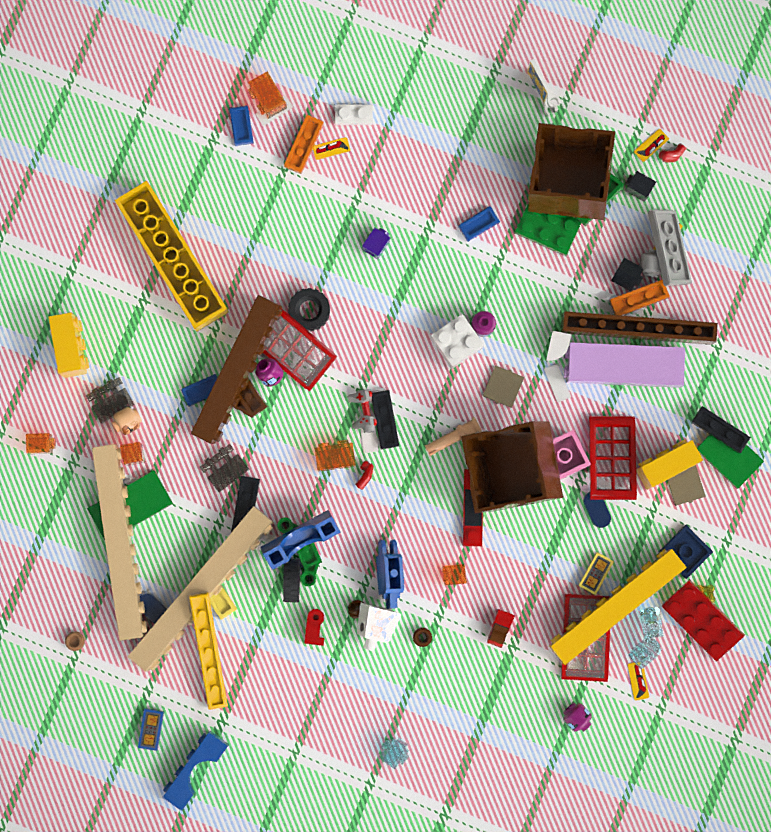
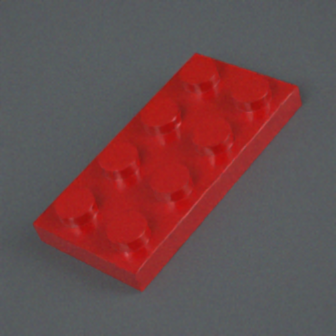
M690 579L661 606L716 662L745 637V634Z

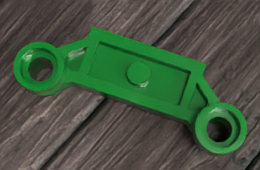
M281 518L277 524L279 531L282 533H286L298 526L289 518ZM288 522L289 528L283 529V523ZM315 543L308 544L297 551L305 569L301 575V583L307 587L315 584L318 566L322 563ZM307 575L312 576L310 583L305 581Z

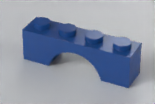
M327 510L264 544L260 548L270 568L273 570L288 562L292 555L304 546L318 541L324 542L341 532L330 511Z
M212 731L208 734L203 733L198 740L200 745L197 750L192 749L186 757L189 760L185 766L181 765L174 774L177 778L173 783L169 781L163 789L165 792L163 798L180 811L185 808L195 794L190 782L193 768L204 761L217 762L229 746L227 742Z

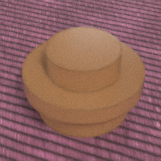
M80 632L69 633L65 639L66 647L71 651L82 649L85 644L84 636Z

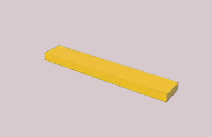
M209 593L189 595L208 710L227 707Z

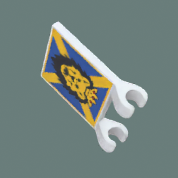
M532 59L530 60L527 73L544 103L545 115L550 116L548 108H553L554 112H557L556 105L550 101L554 99L557 101V104H560V98L551 92L536 62Z

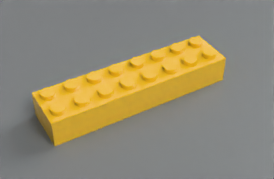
M148 181L143 182L114 200L196 332L229 313Z

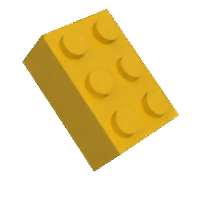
M72 312L49 316L58 374L64 378L87 374L89 361L83 351L86 350V344L80 334V331H83L81 320Z
M684 439L673 445L672 451L667 448L656 454L655 460L651 457L638 464L640 468L636 469L637 474L646 490L703 461L693 440L687 442Z

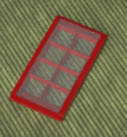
M281 308L282 314L279 320H275L272 326L274 328L270 338H266L263 344L265 345L263 353L268 358L276 360L289 376L310 392L338 356Z
M589 416L590 500H637L635 416Z
M565 594L563 634L567 631L565 628L574 621L578 623L582 619L581 615L588 609L593 611L597 607L596 603L603 597L608 599L610 596ZM610 630L566 665L561 664V679L608 682Z

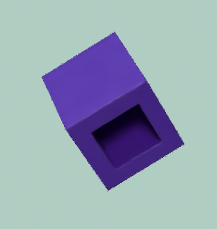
M374 227L362 245V250L378 260L390 242L391 237L388 236L389 233L382 228L378 230Z

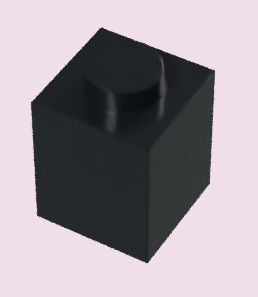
M636 171L634 176L630 174L626 180L627 188L625 191L645 202L656 181Z
M624 257L611 281L631 292L633 287H638L644 278L641 276L643 269Z

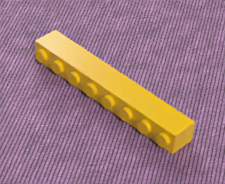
M672 549L660 551L656 555L657 559L654 562L648 561L641 567L642 571L639 574L633 573L626 579L627 583L624 586L618 585L611 591L613 595L608 599L603 597L596 603L597 607L593 611L588 609L581 615L582 619L578 623L572 622L565 628L567 631L563 635L557 634L550 640L552 643L549 647L562 664L566 665L687 568Z

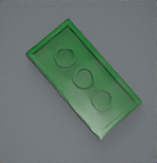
M155 470L126 486L128 490V498H125L126 506L129 505L131 517H128L129 525L132 524L133 527L174 504ZM97 502L88 507L87 510L105 540L100 502Z

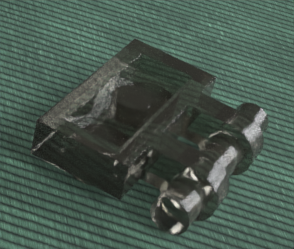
M120 377L114 380L110 379L107 381V384L100 388H94L91 393L86 395L89 402L94 399L97 400L98 403L91 407L101 424L113 418V415L126 407L131 408L135 405L126 388L118 391L117 386L123 383ZM111 390L113 395L103 399L102 395Z
M228 444L225 448L221 447L217 454L212 458L208 457L204 460L205 463L200 466L203 473L208 469L212 470L213 473L207 478L219 493L250 470L238 454L233 458L229 456V453L234 450L231 444ZM224 458L227 463L218 469L215 464Z

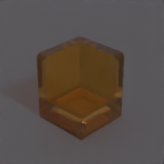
M464 564L442 566L444 586L467 583Z

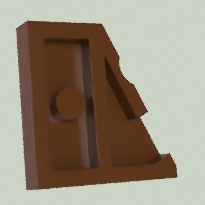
M247 377V380H249L244 390H241L238 396L240 400L235 409L253 418L268 408V405L249 377Z

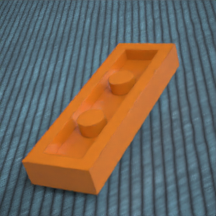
M306 115L284 164L285 168L302 174L324 125L323 121Z
M662 279L612 298L609 302L614 315L623 316L668 299L670 296Z

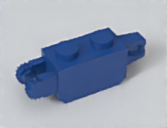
M380 540L378 542L379 556H376L378 595H382V599H385L386 609L398 608L397 599L400 598V593L404 592L403 558L401 554H398L396 540H390V554H387L385 540Z

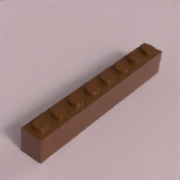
M257 295L191 431L192 435L210 444H215L221 440L223 436L222 429L224 425L229 423L232 417L230 412L233 407L235 408L240 400L238 396L241 390L246 388L249 381L247 377L249 373H253L257 365L255 361L258 355L261 356L265 349L263 344L266 338H270L274 330L272 326L275 320L278 321L282 314V310H280L281 305Z
M564 311L562 314L561 333L706 345H713L717 342L718 323L567 311Z

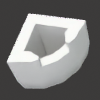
M552 331L546 361L557 360L567 352L571 334Z

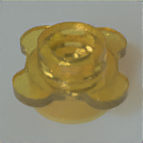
M713 585L697 586L703 593H707V597L713 603L715 602L713 595L715 587Z

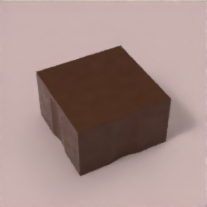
M539 123L535 145V163L532 168L529 187V212L604 220L616 131L590 128L575 129L563 125Z
M530 421L507 426L497 431H484L461 436L465 461L470 474V489L475 513L499 511L564 498L549 421Z

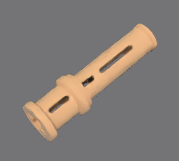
M472 417L471 421L463 425H457V429L424 445L429 455L432 456L440 450L462 440L461 436L482 432L476 418Z

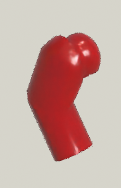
M679 143L674 151L661 150L658 156L663 162H676L687 148Z
M367 460L360 466L365 472L355 484L361 490L365 488L373 474L374 466Z

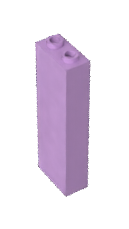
M570 342L567 352L564 354V358L568 359L567 366H564V378H567V383L672 388L684 386L685 348Z

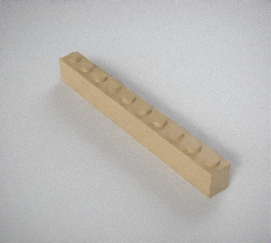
M116 444L92 447L119 641L141 638L148 632L146 621H143L142 613H145L143 601L140 602L139 594H142L141 583L137 582L139 566L138 563L134 562L136 546L131 541L134 531L132 524L129 525L128 517H131L130 506H126L125 498H128V490L126 486H123L125 470L120 465V460L123 459L122 450Z
M253 506L128 657L145 672L154 671L160 664L159 659L161 656H166L173 648L171 644L183 637L185 634L184 629L187 625L191 626L193 624L189 595L208 592L209 598L213 594L216 596L223 587L221 585L225 580L229 581L236 573L234 569L238 564L241 566L248 559L246 555L249 551H254L261 543L259 539L263 535L267 536L273 529L271 525L274 522L257 507Z

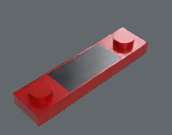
M464 469L463 546L482 547L483 513H475L470 489V474L468 469Z

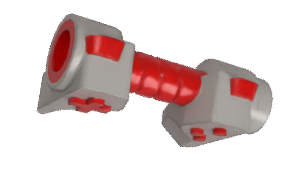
M366 389L349 394L347 396L348 401L361 403L363 416L352 424V428H362L364 433L375 432L377 420L371 416L369 408L372 392Z

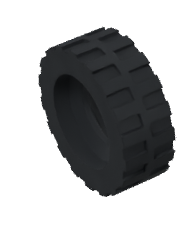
M304 288L299 292L297 291L291 297L288 304V314L305 329L312 332L316 329H321L326 324L330 315V304L325 295L319 292V290ZM305 301L315 302L319 308L317 316L313 319L304 318L300 314L302 303Z
M290 559L284 563L283 602H299L300 559Z

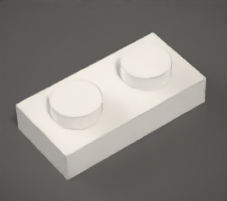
M335 105V125H373V105Z

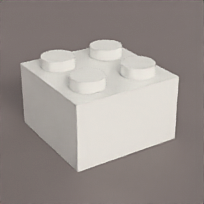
M463 314L433 333L430 337L451 369L484 347L483 342Z

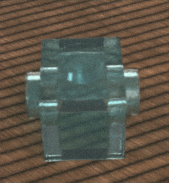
M648 607L640 610L644 639L664 636L659 607Z
M648 635L631 649L628 656L642 670L659 656L662 649L658 641Z
M393 737L391 741L387 739L381 746L383 751L380 753L379 758L395 770L399 763L403 765L408 759L409 755L407 753L409 749L406 748L408 744L400 737L397 740Z

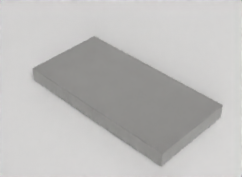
M676 210L649 211L648 216L664 286L691 284V275Z

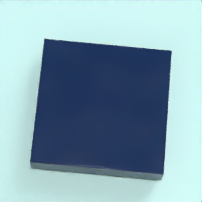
M684 525L658 551L672 549L687 567L680 572L685 579L713 553L687 525Z

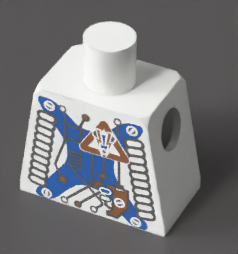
M361 603L357 634L366 638L363 648L375 651L377 641L388 643L401 614L390 609Z

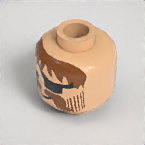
M126 407L113 415L114 422H112V425L117 433L120 431L123 435H128L140 428L142 420L135 408Z

